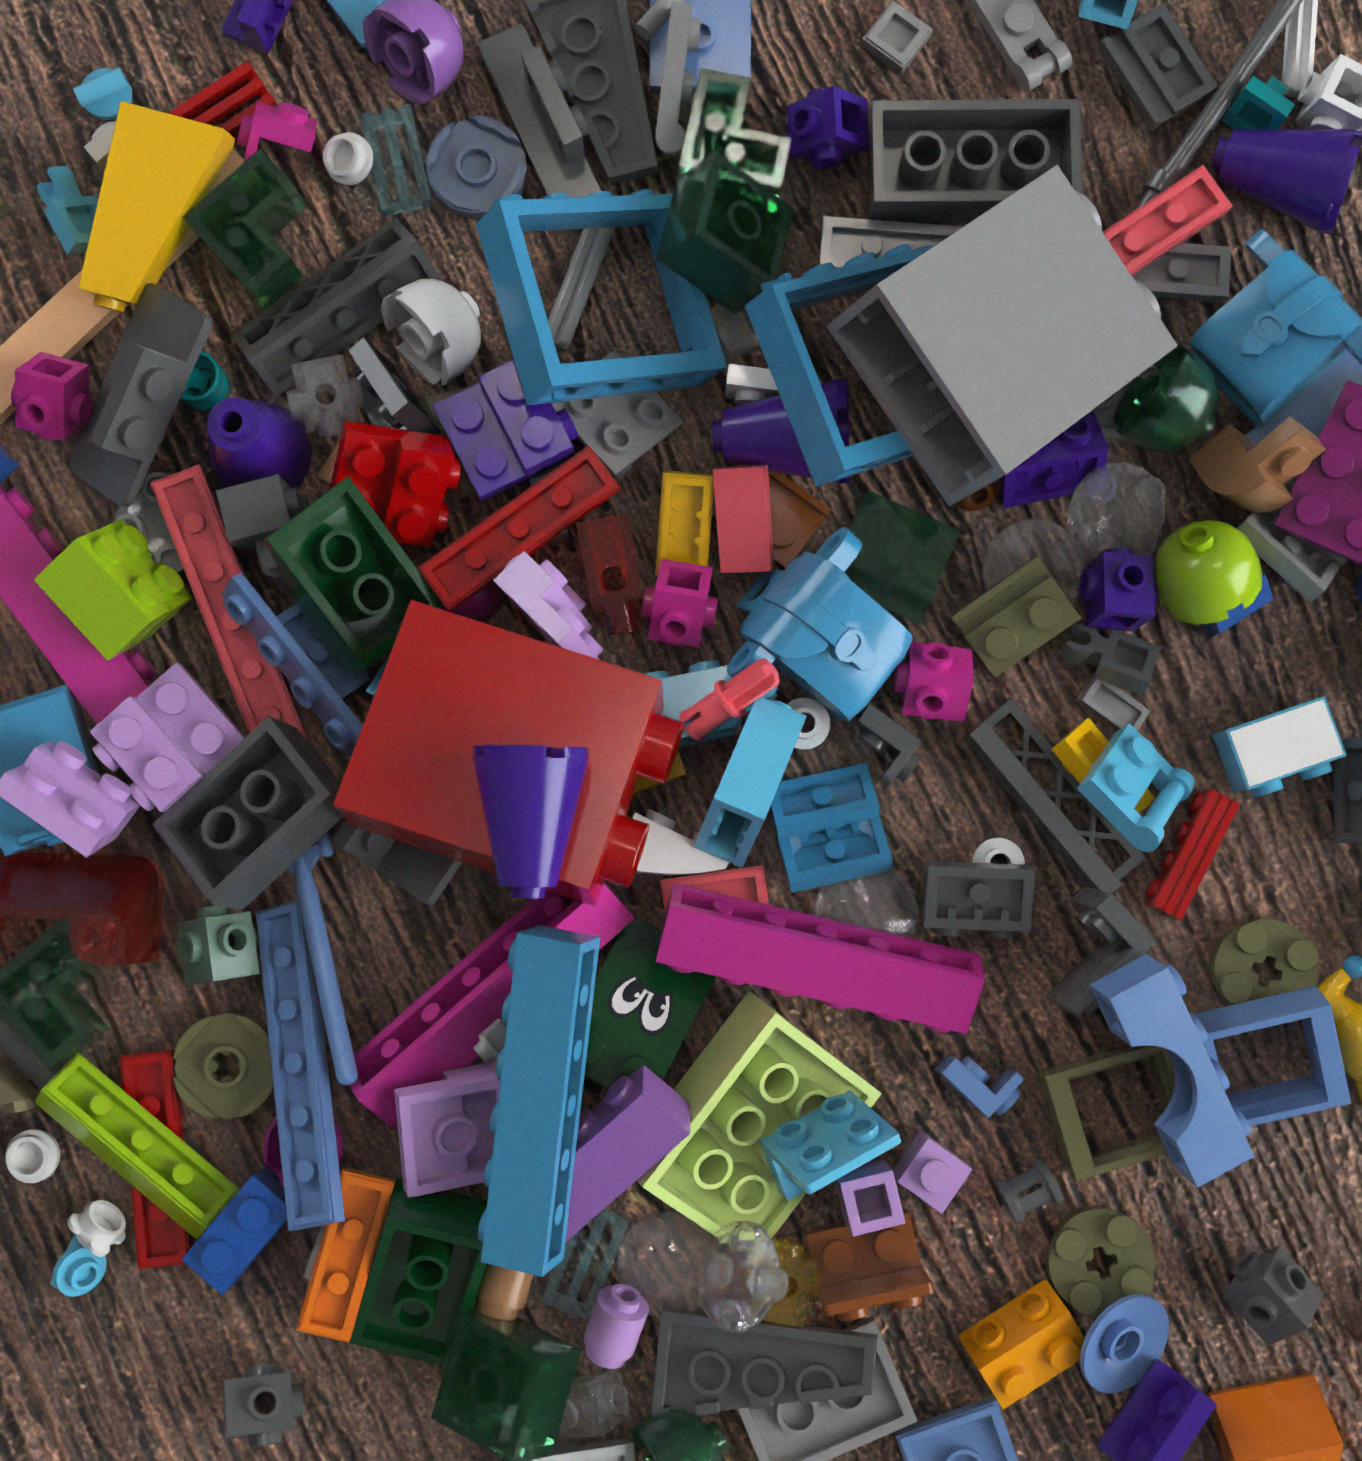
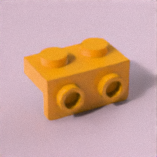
M1047 1280L1039 1282L959 1335V1340L1003 1410L1080 1361L1081 1348L1085 1339L1071 1313Z

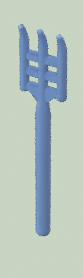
M328 831L318 840V844L311 846L287 870L295 874L296 894L336 1078L342 1085H351L358 1079V1070L319 893L311 872L320 856L329 857L334 853L330 832Z

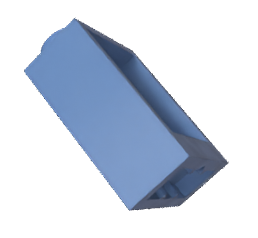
M1316 986L1195 1014L1203 1024L1208 1035V1041L1203 1043L1208 1056L1217 1062L1218 1058L1214 1039L1301 1020L1312 1075L1227 1094L1230 1104L1239 1108L1249 1126L1351 1104L1332 1007Z

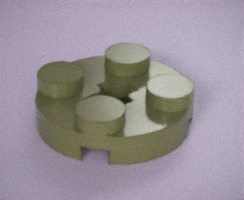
M1256 918L1245 921V923L1239 924L1234 929H1229L1218 939L1209 960V976L1212 985L1216 987L1218 996L1222 999L1221 1003L1226 1007L1312 986L1317 987L1319 982V954L1314 944L1308 941L1299 930L1290 924L1274 919ZM1267 956L1272 960V967L1276 969V976L1274 980L1268 979L1265 986H1261L1258 984L1259 975L1251 972L1254 962L1263 963Z
M227 1012L197 1021L180 1038L175 1048L173 1059H176L174 1067L176 1077H174L175 1087L184 1103L199 1115L213 1119H231L246 1116L263 1106L274 1093L268 1030L259 1020L249 1015ZM220 1052L225 1056H230L234 1053L238 1057L239 1061L236 1066L240 1072L236 1078L230 1074L220 1078L216 1074L220 1064L215 1058Z
M1096 1205L1082 1207L1069 1213L1057 1225L1059 1228L1053 1234L1051 1242H1048L1045 1251L1046 1271L1056 1292L1079 1313L1098 1317L1109 1305L1120 1298L1132 1294L1149 1295L1153 1288L1152 1277L1155 1271L1153 1247L1145 1231L1130 1217L1114 1209ZM1101 1247L1106 1255L1113 1254V1263L1108 1265V1271L1101 1275L1096 1269L1088 1270L1086 1265L1087 1261L1094 1258L1093 1249Z

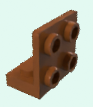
M907 1209L903 1210L905 1224L854 1237L845 1223L805 1231L817 1292L825 1316L836 1315L838 1321L855 1320L869 1314V1307L889 1303L891 1309H906L921 1304L923 1302L922 1296L934 1293L932 1282L920 1263L910 1212Z

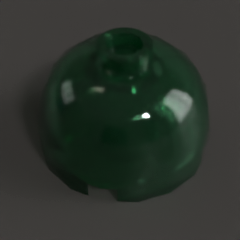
M1177 344L1176 348L1154 363L1153 366L1156 368L1145 380L1137 376L1131 381L1120 399L1114 415V423L1120 427L1116 431L1134 445L1149 452L1168 453L1182 449L1193 441L1199 442L1210 433L1216 421L1214 413L1218 404V384L1214 374L1201 359L1181 344Z
M670 1409L651 1416V1413L629 1427V1436L631 1441L634 1442V1450L638 1453L645 1448L649 1454L645 1457L646 1461H724L722 1454L729 1450L724 1434L713 1420L705 1425L696 1414L684 1409Z

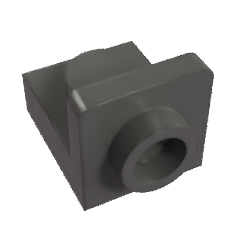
M870 704L855 723L857 727L863 730L859 739L883 756L888 749L896 754L878 780L885 785L891 784L895 777L904 782L922 758L915 753V750L922 741Z

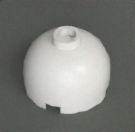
M431 278L414 281L397 289L383 299L381 311L387 331L389 332L396 327L404 341L396 348L411 368L428 383L434 385L441 380V386L446 385L462 374L473 363L481 344V330L477 319L480 316V311L474 299L467 292H460L450 284Z

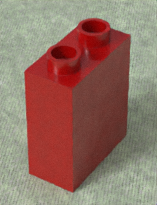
M411 600L333 806L353 827L496 874L473 762V745H546V747L564 748V746L589 748V760L557 887H545V890L595 906L604 879L626 887H630L646 844L650 824L626 817L640 777L661 784L666 783L679 748L684 722L661 715L664 708L661 679Z

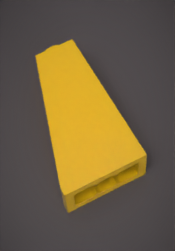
M120 102L78 289L95 295L94 305L125 313L126 304L137 305L142 291L147 284H157L233 150L235 138L225 129L131 103Z

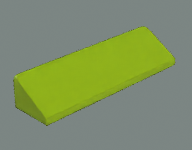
M79 1052L41 1089L35 1100L36 1104L196 1239L204 1233L240 1190V1188Z

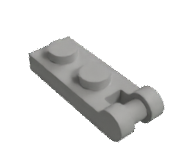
M674 0L671 3L655 134L656 146L659 152L667 157L679 155L686 145V133L683 127L678 124L681 103L691 105L694 72L685 71L687 50H698L701 19L691 18L693 3Z
M967 0L1016 81L1025 92H1029L1041 85L1042 78L1053 72L1055 75H1059L1072 67L1073 60L1068 47L1062 40L1057 39L1034 0ZM1036 47L1041 56L1033 60L1025 52Z

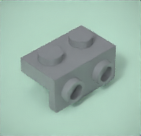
M1293 478L1284 485L1288 492H1290L1295 483ZM1281 508L1265 513L1248 512L1236 529L1248 537L1257 556L1274 569L1289 588L1298 591L1309 602L1314 601L1326 590L1340 567L1348 561L1274 527L1273 524Z

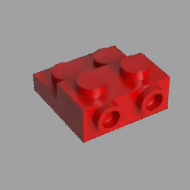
M344 421L329 490L349 476L398 543L431 547L434 534H443L447 528L449 508L448 504L444 503L443 500L446 488L456 489L459 483L461 462L459 458L454 456L448 436Z

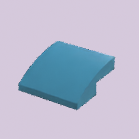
M867 763L780 782L770 809L791 893L893 870V859L880 819L879 803Z

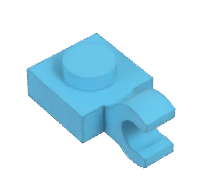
M68 166L49 167L47 173L52 182L39 183L37 185L42 201L48 205L44 213L67 255L86 253L98 199L96 195H81L74 174Z

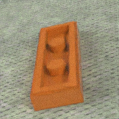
M342 1167L340 1179L345 1221L325 1225L296 1324V1331L350 1342L395 1181L391 1178Z

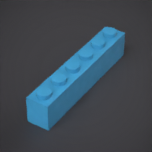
M538 925L518 932L517 938L510 947L508 966L513 971L511 993L506 997L502 1009V1022L507 1026L505 1047L501 1050L496 1064V1076L498 1080H501L499 1101L495 1104L490 1118V1131L492 1134H495L493 1155L488 1160L484 1172V1185L486 1188H489L487 1209L483 1212L478 1226V1239L483 1242L482 1263L543 1277L564 1259L600 936Z

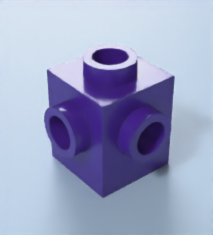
M832 86L814 89L808 92L806 98L787 106V137L790 156L808 161L812 167L817 169H830L839 166L842 163V159L870 149L866 98Z
M1125 547L1109 548L1104 550L1083 569L1079 578L1078 592L1080 598L1084 600L1085 627L1134 632L1155 617V603L1159 592L1154 579L1153 556L1136 555L1132 549Z

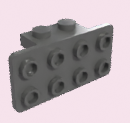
M153 283L147 284L142 291L93 403L91 417L83 426L68 462L71 472L117 505L130 507L138 491L143 486L146 473L159 444L164 439L166 428L180 397L186 389L187 381L199 354L207 342L208 334L212 327L210 316Z

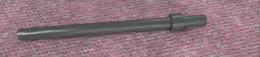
M1303 0L1277 1L1163 168L1155 169L1143 186L1145 194L1133 211L1178 182Z

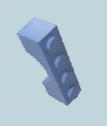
M1145 954L1089 984L1112 1033L1131 1047L1147 1045L1163 1047L1171 1058L1175 1074L1173 1094L1167 1108L1154 1125L1175 1169L1199 1188L1255 1157L1246 1139V1136L1251 1134L1250 1126L1239 1108L1230 1104L1224 1091L1230 1087L1229 1080L1219 1063L1208 1056L1203 1043L1208 1041L1207 1032L1199 1018L1193 1012H1188L1181 996L1185 995L1187 990L1177 970L1172 965L1168 964L1165 966Z

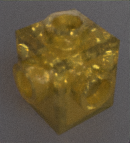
M774 1237L772 1245L757 1242L754 1256L747 1255L741 1274V1287L747 1289L743 1305L751 1318L804 1328L809 1302L816 1303L820 1294L822 1272L817 1270L818 1263L808 1252H804L805 1245L803 1243Z

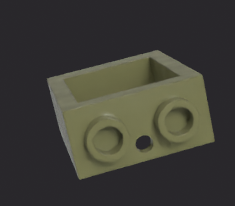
M1128 1044L1036 1071L1065 1172L1075 1181L1168 1155L1159 1133L1090 1152L1069 1081L1148 1058L1165 1111L1171 1100L1175 1084L1173 1063L1165 1048L1151 1045L1131 1047Z

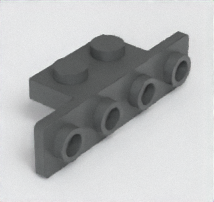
M522 24L513 26L478 43L479 52L546 195L563 192L568 194V198L586 197L589 194L601 191L584 153L583 137L589 134L587 125L579 107L574 105L569 108L562 92L568 88L557 61L547 62L540 45L533 46Z

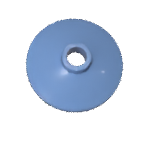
M1145 1294L1128 1295L1109 1305L1093 1322L1082 1344L1080 1367L1087 1383L1097 1391L1107 1394L1122 1392L1136 1385L1152 1361L1160 1359L1166 1346L1169 1333V1319L1164 1307L1156 1299Z

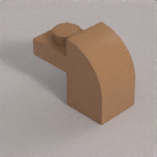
M1289 416L1258 444L1228 424L1192 455L1189 461L1205 485L1242 510L1265 513L1281 508L1293 500V497L1284 485L1294 476L1304 472L1311 462L1326 449L1315 434Z

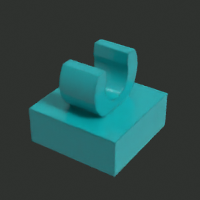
M1273 75L1266 84L1252 76L1221 121L1232 129H1278L1296 104L1283 96L1289 86Z

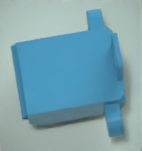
M1261 228L1244 245L1265 270L1198 329L1190 342L1193 350L1188 354V357L1257 428L1271 421L1347 351L1362 365V317L1342 298L1344 296L1343 293L1326 276H1319L1294 250L1285 251Z
M842 527L830 535L815 554L805 551L802 556L795 557L784 571L773 569L772 571L762 572L738 601L736 607L740 611L749 613L740 628V634L745 643L731 659L727 667V673L733 678L757 660L766 658L807 695L822 704L829 714L840 721L846 720L849 722L868 704L902 661L913 641V637L898 620L853 583L849 576L844 573L859 554L862 548V541L846 527ZM766 583H768L765 590L757 598L754 599L757 592Z
M66 684L0 705V778L5 772L23 765L35 747L49 741H53L56 744L62 741L72 745L86 756L87 761L85 765L103 776L98 758L92 750L94 745L82 709L76 697L69 692ZM0 797V852L3 851L4 856H10L44 844L53 846L64 842Z

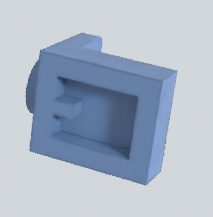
M948 1054L934 1069L968 1103L987 1118L994 1112L998 1115L1004 1114L1021 1095L1017 1087L1023 1082L1024 1078L1017 1071L1007 1068L989 1088L984 1084L990 1079V1076L969 1056H966L960 1062L956 1057Z

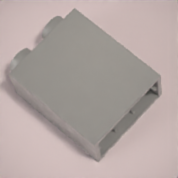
M1058 165L876 284L826 326L949 507L1008 474L1178 346L1161 321L1160 307L1153 293L1144 284L1133 279L1103 234L1101 219L1096 207L1085 195L1073 189Z

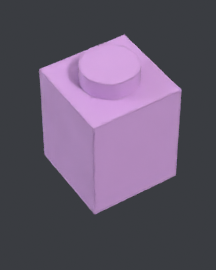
M920 1130L894 1167L893 1173L898 1183L942 1214L973 1169L960 1157Z
M883 1159L863 1164L834 1181L844 1223L853 1237L906 1223L893 1170Z

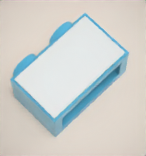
M1325 696L1212 734L1232 792L1250 790L1253 798L1283 789L1281 779L1299 773L1301 780L1305 781L1332 772L1330 762L1347 756Z

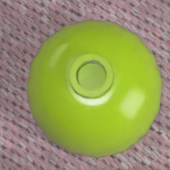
M1207 520L1193 522L1180 527L1164 539L1154 558V579L1159 592L1158 601L1160 605L1168 608L1170 616L1177 621L1198 625L1218 623L1229 618L1228 610L1236 608L1241 603L1243 608L1246 609L1254 602L1262 589L1263 573L1254 547L1244 533L1226 522Z

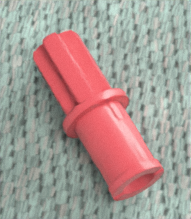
M763 658L751 664L729 681L719 680L715 683L713 692L690 708L680 712V721L684 723L689 720L692 721L684 729L693 739L700 741L730 718L739 719L743 717L747 706L778 686L779 673L766 658Z

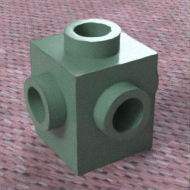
M218 905L196 909L197 919L177 922L178 937L176 950L183 965L185 986L259 974L256 953L258 936L252 924L251 911L230 914L227 907Z

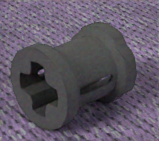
M1041 1157L1033 1160V1167L1006 1181L1001 1177L994 1180L997 1192L1016 1225L1024 1221L1023 1215L1050 1201L1056 1204L1064 1201L1054 1176ZM1035 1184L1039 1185L1038 1189L1021 1198L1018 1197L1019 1192Z

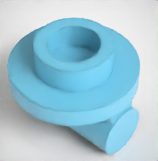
M120 67L116 69H97L84 79L82 85L73 88L81 106L85 107L92 116L101 120L116 119L120 102H132V88Z
M74 1234L65 1253L59 1258L54 1267L50 1284L66 1296L75 1297L86 1294L97 1286L103 1278L107 1264L106 1257H98L92 1254L89 1249L79 1243Z

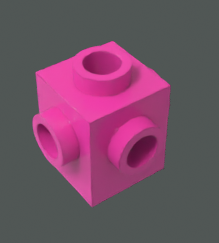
M40 352L15 370V382L11 391V402L15 406V427L34 432L40 438L46 440L64 441L82 425H85L93 411V398L89 395V365Z
M661 559L656 586H646L641 617L651 618L648 639L666 642L670 645H685L699 648L703 627L713 629L718 598L708 596L713 567Z
M912 642L908 649L906 662H900L894 672L893 692L902 693V715L917 716L923 719L964 722L974 682L972 649L950 647L941 643L925 644Z

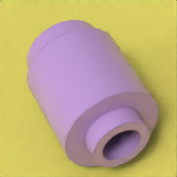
M615 1284L606 1286L598 1292L583 1337L586 1345L585 1353L594 1364L607 1369H616L623 1366L626 1360L634 1355L649 1312L647 1301L636 1288L627 1284Z

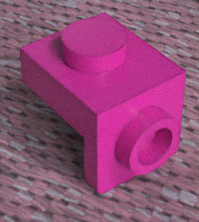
M257 101L254 117L243 114L236 145L246 147L243 163L254 165L260 138L311 153L318 120L308 117L309 112L306 109L294 104L279 103L278 107Z

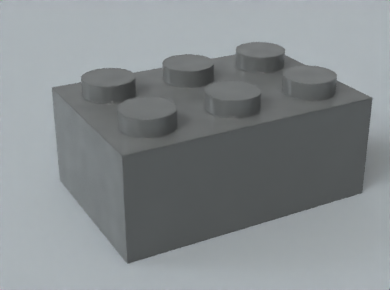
M268 716L152 825L211 904L242 911L343 818L340 812L333 806L341 783L296 727Z

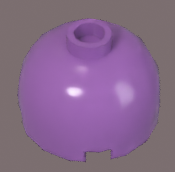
M387 0L376 6L372 10L373 12L367 15L363 21L364 39L374 64L377 66L382 61L385 63L387 69L395 76L388 78L386 81L408 101L424 104L430 99L439 96L454 82L463 64V40L460 34V25L455 15L435 0Z

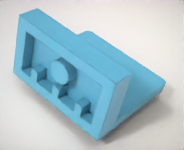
M849 1090L842 1095L828 1098L820 1107L799 1119L781 1124L775 1132L762 1138L759 1142L779 1193L789 1201L803 1192L812 1194L899 1145L901 1138L893 1126Z

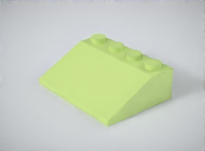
M749 991L673 1089L690 1103V1134L643 1174L637 1182L654 1196L752 1262H755L806 1194V1192H803L787 1201L779 1193L759 1140L775 1132L781 1124L797 1120L817 1109L825 1100L832 1096L842 1095L850 1090L871 1108L882 1093Z

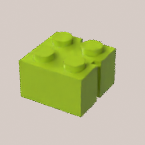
M123 519L76 538L33 579L107 661L152 636L193 598L184 588V582L180 575L167 565L162 563L156 564L151 558L154 554L148 548V542L144 535L135 527L127 525Z

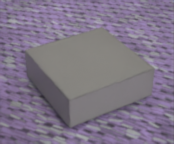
M892 0L863 37L861 47L902 75L930 39L933 29Z

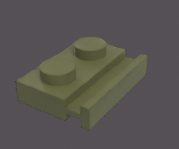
M1035 555L951 614V618L961 629L965 638L995 678L1080 620L1081 615L1042 563L1039 556Z

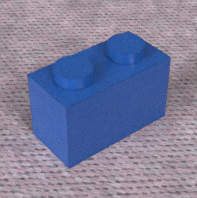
M267 1166L253 1174L182 1258L183 1262L221 1295L239 1281L287 1223L284 1188L280 1186L278 1176Z

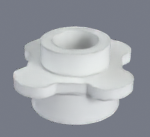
M105 1200L88 1202L84 1206V1212L81 1214L73 1213L67 1220L69 1229L75 1233L79 1243L98 1257L106 1256L113 1243L121 1244L126 1237L124 1231L126 1221L122 1212L114 1204Z

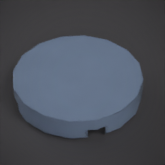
M481 115L468 117V120L458 123L454 121L443 127L431 142L426 158L429 184L439 203L455 215L473 220L481 219L494 206L495 200L512 194L521 195L528 176L526 154L515 132L501 121Z

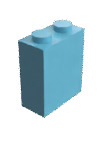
M760 697L754 702L694 843V848L741 868L743 867L770 809L807 717L806 715L794 711L789 705L781 701Z

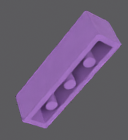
M644 1064L630 1077L622 1076L618 1078L608 1089L605 1099L593 1110L585 1109L580 1112L565 1242L690 1134V1103Z

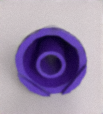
M1234 129L1230 139L1220 137L1211 168L1220 170L1218 181L1319 233L1332 235L1359 150L1361 149L1362 132L1355 129Z
M835 379L820 383L843 443L847 447L849 446L850 437L848 379ZM780 395L725 409L722 412V420L713 421L714 452H723L724 462L742 466L768 465V471L812 479ZM850 476L831 483H850Z
M242 398L222 400L210 411L207 419L209 462L214 476L222 487L227 488L277 474L291 488H298L302 484L311 467L312 445L304 425L293 412L276 403Z
M473 745V762L499 886L510 887V898H545V887H557L589 760V748L573 746L554 748L546 747V745Z

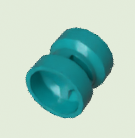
M201 351L187 381L186 389L180 398L189 408L200 413H210L217 403L230 397L231 383L229 376L213 357Z

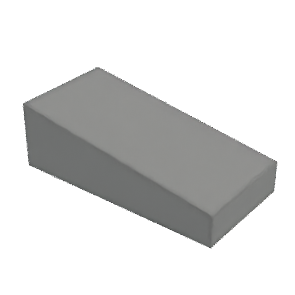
M1094 674L1075 700L1118 730L1130 723L1138 731L1151 712L1116 685L1094 678Z

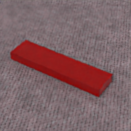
M588 445L419 566L418 570L447 610L452 612L493 583V580L504 570L512 558L520 555L523 551L529 556L618 493L620 487Z
M175 1049L119 1056L122 1090L185 1142L181 1097L176 1090L174 1077H176L174 1068L176 1059L173 1060ZM131 1185L138 1269L186 1264L182 1261V1258L194 1245L193 1236Z

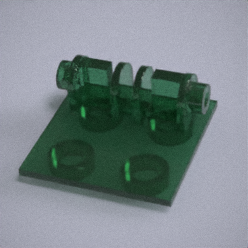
M867 490L849 529L862 541V548L844 573L885 610L920 625L927 607L930 606L935 596L937 584L961 531Z

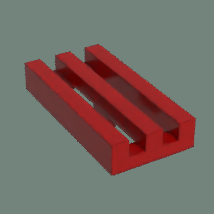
M246 61L168 112V114L212 125L230 116L233 110L256 95L260 97L258 102L278 107V105L255 73L253 67ZM257 102L219 127L225 129L231 136L236 137L239 135L243 114L254 117Z

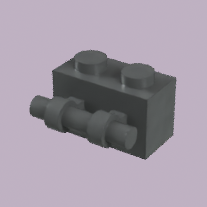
M279 474L216 490L228 542L251 560L259 558L263 572L281 586L289 587L264 539L309 506L308 499H301L297 487L291 488Z

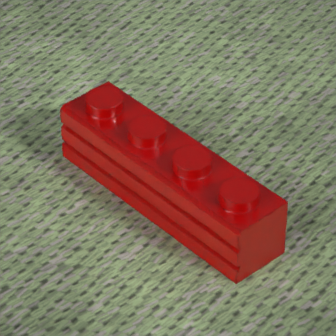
M1213 789L1202 790L1201 793L1197 792L1189 805V810L1192 812L1187 821H1182L1174 834V838L1177 841L1172 851L1167 850L1162 857L1159 867L1163 869L1157 880L1152 879L1145 891V896L1148 898L1144 905L1173 920H1182L1240 803Z

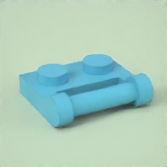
M1128 723L1115 732L1077 789L1132 846L1143 852H1152L1164 838L1163 827L1178 803L1185 801L1194 789L1195 781L1193 776L1185 769L1173 768L1156 751L1154 745ZM1152 783L1160 793L1145 817H1142L1134 808L1149 784Z

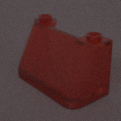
M0 852V930H5L6 917L70 919L71 947L76 956L86 963L126 966L159 961L163 877L159 867L153 861L140 856L90 855L86 858L82 854L26 852L4 856V853Z

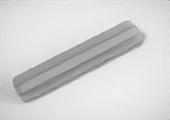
M615 227L583 229L548 319L556 348L567 349L570 346Z

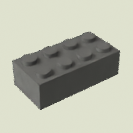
M1080 99L872 101L868 116L870 149H867L868 219L910 223L971 222L1056 165L1059 166L1073 189L1083 194Z

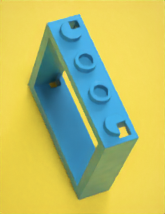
M644 189L629 195L612 196L610 191H599L586 197L568 198V194L559 192L549 194L541 199H523L519 194H512L495 200L494 206L476 223L527 405L700 387L727 368L676 193L654 194L653 190ZM645 226L681 352L560 364L522 232Z
M905 243L889 250L884 254V257L875 258L873 252H868L847 261L844 267L835 269L833 263L828 262L806 271L803 277L796 279L792 278L791 273H784L776 280L762 283L760 286L763 292L745 305L816 487L914 456V454L898 431L845 447L791 310L870 290L876 284L937 244L911 250V247Z

